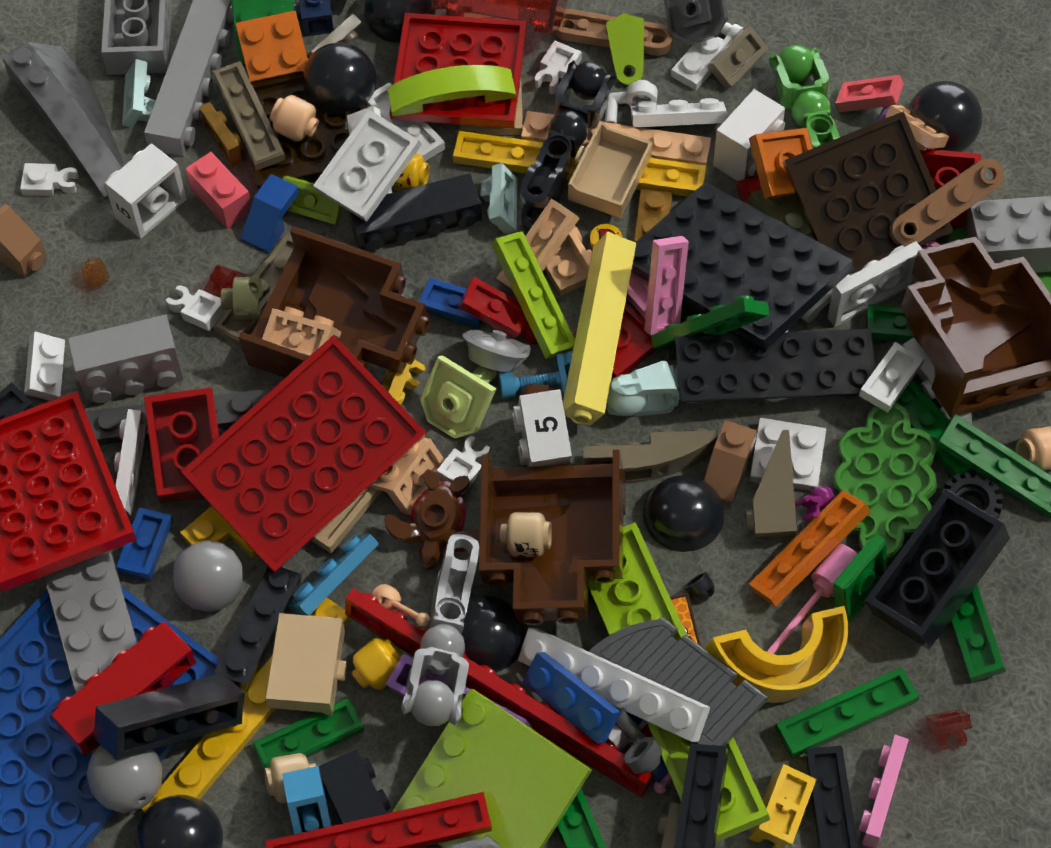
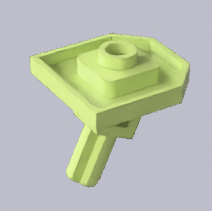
M443 355L437 357L420 398L427 422L453 438L479 431L496 391V388L489 383L496 378L497 371L479 366L474 372L470 373Z

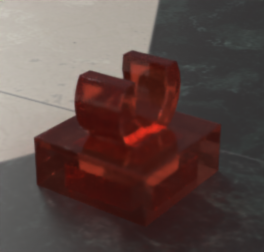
M216 265L204 291L221 298L222 288H233L234 277H247V275Z
M961 709L925 716L928 730L937 735L936 740L940 748L943 750L948 749L947 738L950 734H956L959 745L965 746L967 744V736L963 730L972 728L970 714Z

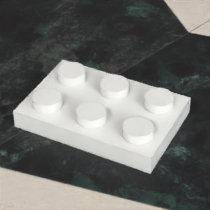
M368 109L313 187L322 195L367 222L422 144L417 138Z
M915 241L906 247L903 245L899 246L889 256L879 261H870L861 271L853 275L848 274L833 288L827 317L832 325L836 327L866 311L868 304L877 305L907 289V286L914 284L916 279L912 275V270L918 251L923 250L920 245Z

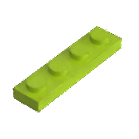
M523 231L496 238L491 243V246L545 359L554 357L557 353L564 354L572 351L575 339Z

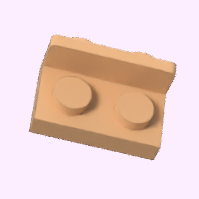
M576 226L573 227L544 269L560 296L586 285L592 251L590 249L586 251L582 244L581 234Z
M285 306L284 311L272 308L262 339L310 356L331 336L335 335L337 338H340L341 331L333 327L334 321L318 315H315L314 320L303 317L304 312Z
M424 437L383 474L372 487L387 492L402 513L410 515L417 498L428 489L424 482L425 471L430 469L436 473L445 459L432 440Z

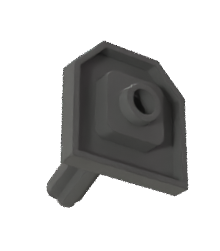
M664 0L669 33L688 45L717 38L728 20L725 0Z

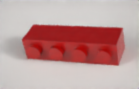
M165 621L157 627L149 628L142 634L138 643L129 650L126 649L118 653L109 667L101 673L92 675L80 691L74 696L64 698L57 705L55 711L51 714L57 727L86 757L100 745L94 739L96 706L169 687L196 664L192 649Z

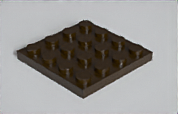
M303 72L251 83L272 129L273 121L270 120V115L279 98L284 99L289 95H294L311 104L304 92ZM366 105L361 106L360 110L365 109ZM315 108V118L319 120L317 129L311 137L306 135L299 142L293 141L273 129L284 152L285 160L259 170H255L252 163L258 190L270 174L281 179L285 176H291L308 182L318 180L349 137L347 115L350 114L345 112V115H331L328 111L324 113Z
M904 111L782 162L814 239L853 261V270L849 274L862 270L870 261H879L889 256L895 248L899 247L890 236L891 223L902 213L936 191ZM950 221L918 244H925L953 232ZM905 224L904 232L907 235H912L914 232L910 224Z

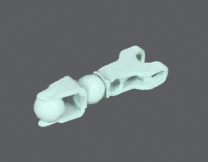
M660 361L637 369L631 374L620 375L610 382L608 393V413L618 416H645L672 412L674 407L678 406L680 400L677 367L673 369V366L669 365L667 361ZM787 398L765 399V400H768V401H771V402H776V401L784 400V399H787Z

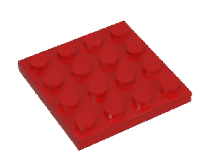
M405 13L394 84L408 77L440 68L462 65L498 66L511 69L516 98L485 103L484 95L428 103L423 104V112L392 116L390 107V119L515 128L527 21Z

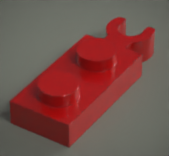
M476 277L469 281L458 308L514 339L522 333L527 342L534 345L538 344L516 299Z

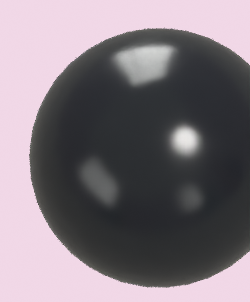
M365 0L364 15L370 30L379 38L394 43H400L405 13L436 15L435 0Z
M336 42L320 47L310 56L303 70L302 82L304 92L315 108L324 113L328 111L331 115H345V112L349 114L357 112L364 104L367 106L369 99L376 90L377 76L371 59L364 51L348 43Z
M938 81L923 87L916 93L908 107L909 115L925 123L924 127L929 126L936 131V134L944 133L949 136L945 147L935 148L934 150L962 152L976 140L981 130L983 117L980 103L970 89L957 82Z
M678 475L663 480L653 488L645 501L643 520L648 533L657 543L674 551L689 552L704 548L717 538L724 523V508L718 493L710 484L694 476Z
M491 595L470 597L461 634L464 637L465 654L468 659L476 664L486 665L494 670L495 673L500 672L514 663L520 655L525 640L523 622L517 621L513 606L501 598Z
M172 795L158 800L142 815L136 829L135 847L222 848L223 829L217 814L204 801L188 795Z

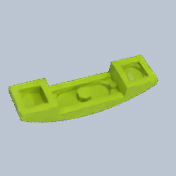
M462 65L435 69L408 77L387 88L392 116L423 112V104L484 95L485 103L516 98L511 69L489 65Z

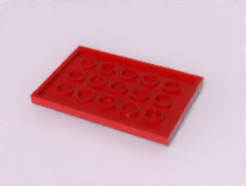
M333 335L181 471V474L275 573L427 435V432Z
M78 392L0 420V588L2 592L137 540Z

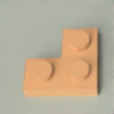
M902 105L890 106L885 117L888 118L904 111L919 149L925 151L927 148L934 150L935 148L945 147L949 138L948 135L944 133L936 134V131L931 127H924L925 123L917 117L914 118L909 115L910 111Z

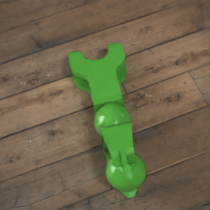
M793 44L784 48L779 56L771 54L769 64L775 74V85L780 103L785 109H792V117L798 126L808 129L812 147L815 148L840 138L835 122L831 117V105L827 99L829 75L823 61L820 59L819 51L815 47L810 50L805 46ZM811 75L813 76L814 85L800 87L799 83L807 81Z

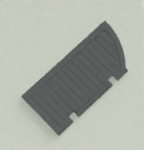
M660 617L658 620L645 621L621 629L606 637L588 651L709 706L710 710L699 742H694L695 744L725 746L768 700L765 694L746 680L738 687L734 685L732 681L737 677V673L687 635H684L679 641L675 640L673 635L677 633L678 628L663 617Z

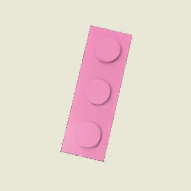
M683 236L653 240L644 330L650 335L664 331V327L667 325L680 324L689 241Z
M894 735L891 747L883 746L878 766L884 767L881 779L874 777L868 798L875 800L872 812L864 810L858 830L865 833L862 845L877 848L909 739Z

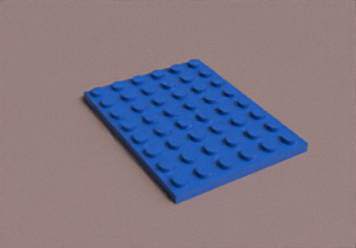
M121 587L137 643L146 630L151 627H157L165 621L192 649L196 664L170 686L213 675L220 661L219 658ZM48 589L0 639V848H86L117 813V811L106 809L90 792L87 783V769L92 752L85 757L60 731L51 715L64 698L74 696L76 692ZM178 742L153 750L158 754L162 762Z

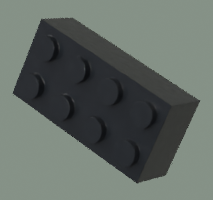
M945 489L866 597L865 602L870 611L876 617L930 650L1009 541L1010 537L1005 524Z

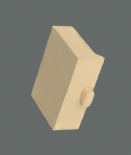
M600 121L587 147L585 148V146L581 145L576 154L575 162L578 165L568 183V200L622 218L652 156L653 142L609 128L604 122Z
M279 613L266 693L268 708L322 712L333 716L338 680L345 681L347 661L341 660L345 635L342 618Z

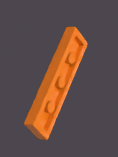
M842 490L820 512V515L814 518L749 583L752 591L776 607L870 513L867 504Z

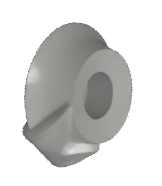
M469 330L463 333L468 346V358L480 366L495 371L510 372L516 369L531 352L530 345L521 343L507 336L506 333L499 332V330H493L492 333Z

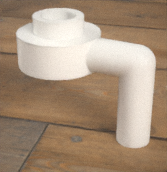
M638 80L631 83L627 87V91L610 93L605 109L604 122L617 124L618 105L638 106V103L644 101L657 103V87L649 81Z

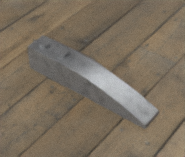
M28 42L3 56L2 58L11 82L101 196L107 200L109 196L105 182L113 172L120 170L125 165L92 84L61 46Z

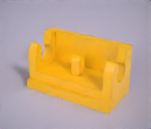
M785 764L772 774L762 800L770 820L752 827L748 839L755 842H762L763 839L769 840L774 843L772 848H784L786 845L791 846L816 779Z

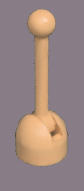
M381 584L373 590L371 595L379 601L380 605L390 611L399 610L415 619L416 623L421 627L429 624V615L427 613H417L401 604V596L392 586Z

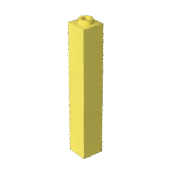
M606 232L593 246L563 399L565 417L571 418L573 422L580 425L591 426L605 414L636 248L635 242L610 232Z

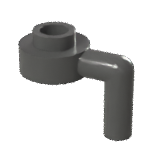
M623 708L618 709L621 713L616 723L633 742V746L625 754V763L637 774L653 771L661 761V747L652 737H646L644 732Z

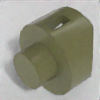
M234 277L233 288L221 289L222 310H233L235 321L259 320L258 303L263 298L261 278Z

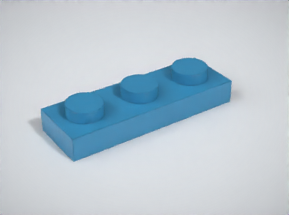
M371 534L352 535L341 545L340 548L343 552L335 560L330 558L323 563L317 570L319 576L311 584L309 582L303 584L293 594L295 600L288 607L296 615L309 616L379 543Z

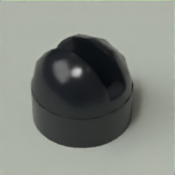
M703 572L691 579L684 586V589L693 600L706 602L714 594L715 585L708 573Z

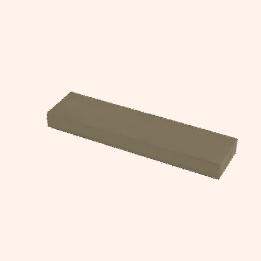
M241 61L213 70V79L255 170L284 161V152Z
M287 233L252 276L259 277L262 281L263 298L258 303L260 316L294 249L292 237ZM226 310L213 326V330L215 333L241 346L238 338L240 333L243 332L250 335L256 327L258 320L235 321L233 310Z

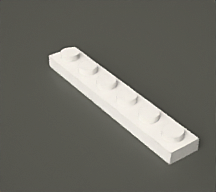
M528 628L518 661L530 666L536 653L546 652L610 704L620 709L623 708L625 711L691 742H699L710 710L709 706L538 628Z

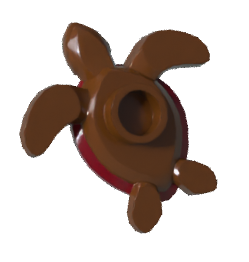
M427 469L424 473V482L428 489L413 504L410 514L411 523L403 522L392 514L385 516V527L394 539L403 543L415 541L422 543V547L419 550V561L426 571L433 569L438 563L441 553L440 549L447 546L450 536L463 534L476 539L479 543L480 529L461 532L466 519V510L461 493L470 485L468 476L456 477L452 483L448 481L440 482L438 474ZM462 547L454 549L455 552L467 551Z

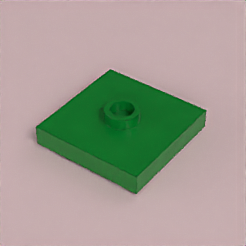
M877 534L869 540L833 582L835 608L845 607L848 624L866 604V597L887 570L886 541Z

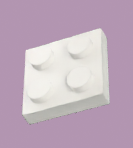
M760 418L750 482H761L782 430H789L794 489L812 491L818 486L826 428Z

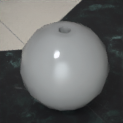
M209 540L194 543L183 550L174 563V591L180 600L193 610L207 613L222 610L233 603L242 590V562L236 553L223 543Z
M100 746L91 756L88 763L87 783L90 792L100 804L109 810L127 813L141 809L149 804L158 794L162 784L163 767L158 754L153 749L116 760L106 749Z

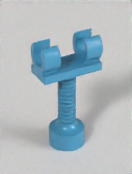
M573 351L567 352L564 355L562 353L556 354L555 365L557 372L555 374L553 372L552 374L545 373V375L539 374L518 378L513 375L512 371L498 373L501 398H514L516 392L521 387L529 384L559 385L563 401L567 384L566 372L569 373Z

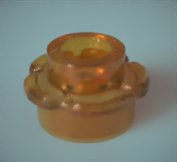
M89 258L85 261V267L81 268L85 282L89 286L93 284L97 289H100L101 284L109 281V275L103 261L100 258L94 260Z

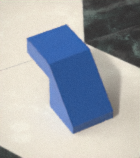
M270 174L253 198L241 235V241L269 253L285 231L282 217L299 195L298 186Z

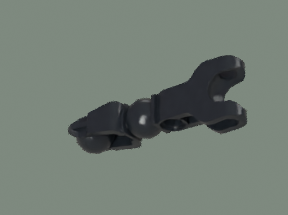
M574 60L570 62L567 72L555 92V116L549 124L548 138L544 141L534 164L528 168L520 188V198L522 203H524L521 212V224L528 232L535 223L529 219L534 209L543 211L551 199L559 203L563 186L571 169L572 157L574 158L576 155V148L580 147L586 140L588 128H596L602 120L609 101L610 92L617 83L616 73L607 74L605 68L597 62L585 61L578 65ZM571 90L583 100H594L593 104L584 105L582 108L569 105L568 98Z

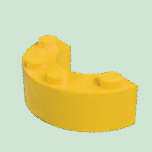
M844 606L812 613L800 627L802 635L800 650L791 655H775L762 650L752 641L747 630L713 637L705 647V650L737 673V677L732 681L737 687L746 680L768 697L766 702L791 701L814 690L840 661L848 638L846 610Z

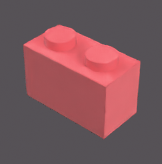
M209 152L185 168L190 189L227 229L248 216L251 208L249 191L212 152Z

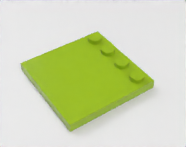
M470 689L461 703L460 722L456 726L450 722L447 724L393 812L484 792L492 831L438 843L440 846L451 848L470 840L482 839L488 834L503 848H543L592 769L476 690Z

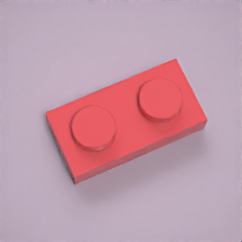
M900 75L844 82L835 104L839 113L897 105L904 83Z

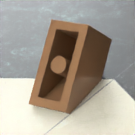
M4 204L0 208V263L22 277L27 278L33 271L41 268L47 256L41 239L10 206Z
M727 420L724 421L713 448L704 481L715 489L721 501L733 504L755 448L757 430Z

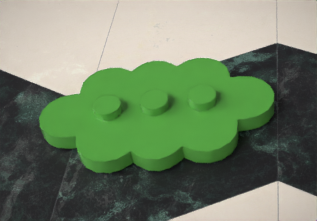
M895 403L888 413L874 406L868 413L866 427L852 428L845 432L840 438L838 445L840 459L843 463L835 470L833 477L835 489L838 493L845 490L866 503L870 510V513L850 532L851 534L859 535L860 549L862 550L869 540L877 534L886 541L887 562L896 558L903 548L905 536H912L929 513L931 504L928 499L935 493L937 487L936 475L930 467L936 456L934 440L925 431L911 428L909 413L898 403Z

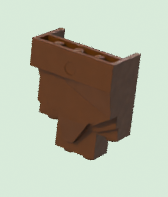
M292 226L290 234L294 249L252 335L241 332L238 337L248 365L286 378L309 357V355L262 339L272 308L284 311L285 306L304 312L303 317L314 320L315 315L334 321L333 327L341 331L340 338L337 339L366 369L368 362L403 374L406 365H411L417 353L416 343L419 336H425L429 328L430 318L427 316L425 303L401 295L406 285L402 264Z
M976 236L919 250L912 270V275L917 282L907 286L901 310L910 322L909 329L934 366L935 377L931 389L949 417L1050 391L1051 294L1025 257L1003 260L995 264Z
M613 450V464L493 468L489 454L482 455L479 572L483 583H488L491 586L502 587L508 585L509 582H513V611L517 621H522L527 625H539L543 621L557 620L562 624H574L579 620H587L588 580H593L597 583H610L614 579H623V515H626V477L620 450ZM512 513H542L545 520L551 522L550 549H545L542 556L513 557L509 554L507 545H501V524H507Z

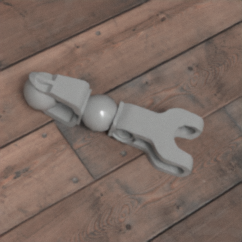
M454 534L448 540L442 566L434 586L429 629L420 641V649L415 652L408 674L405 697L401 704L403 715L411 712L418 722L426 726H440L447 721L456 726L461 720V703L469 663L463 658L465 643L464 637L461 634L464 628L463 622L467 613L480 548L476 539L463 534ZM462 547L468 551L470 557L466 560H459L454 557V549ZM428 673L444 676L445 681L452 684V691L448 685L438 680H427L419 685L420 677H426Z

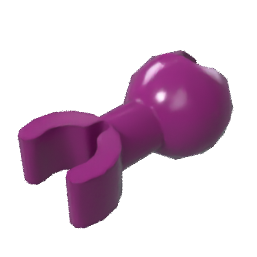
M817 486L811 491L810 495L796 500L795 506L802 505L807 507L806 516L802 518L804 522L818 517L820 512L835 496L831 488Z

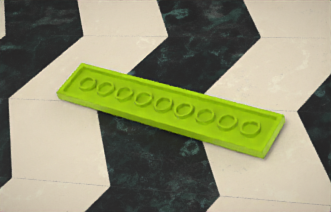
M636 522L624 526L623 579H614L610 583H597L593 580H588L589 590L610 636L628 626L645 621L658 620L660 617H663L678 628L673 638L679 641L684 635H687L641 532ZM646 721L654 740L662 749V759L678 796L682 800L690 743H695ZM734 737L725 745L729 754L716 842L770 820L766 807Z

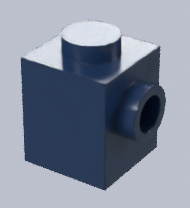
M299 0V3H294V11L296 10L298 21H302L304 37L329 34L334 31L330 0Z

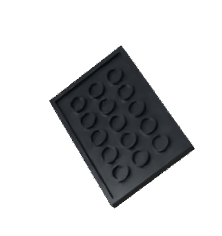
M705 182L636 242L631 272L649 282L653 240L683 236L689 241L682 302L703 314L710 312L711 307L733 303V299L739 296H752L756 301L767 302L769 307L768 317L733 330L766 350L853 270V261Z

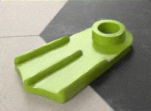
M623 13L615 19L607 21L606 28L617 79L620 83L629 86L631 83L641 80L644 73V18ZM626 68H634L635 74L632 77L625 76L624 71Z

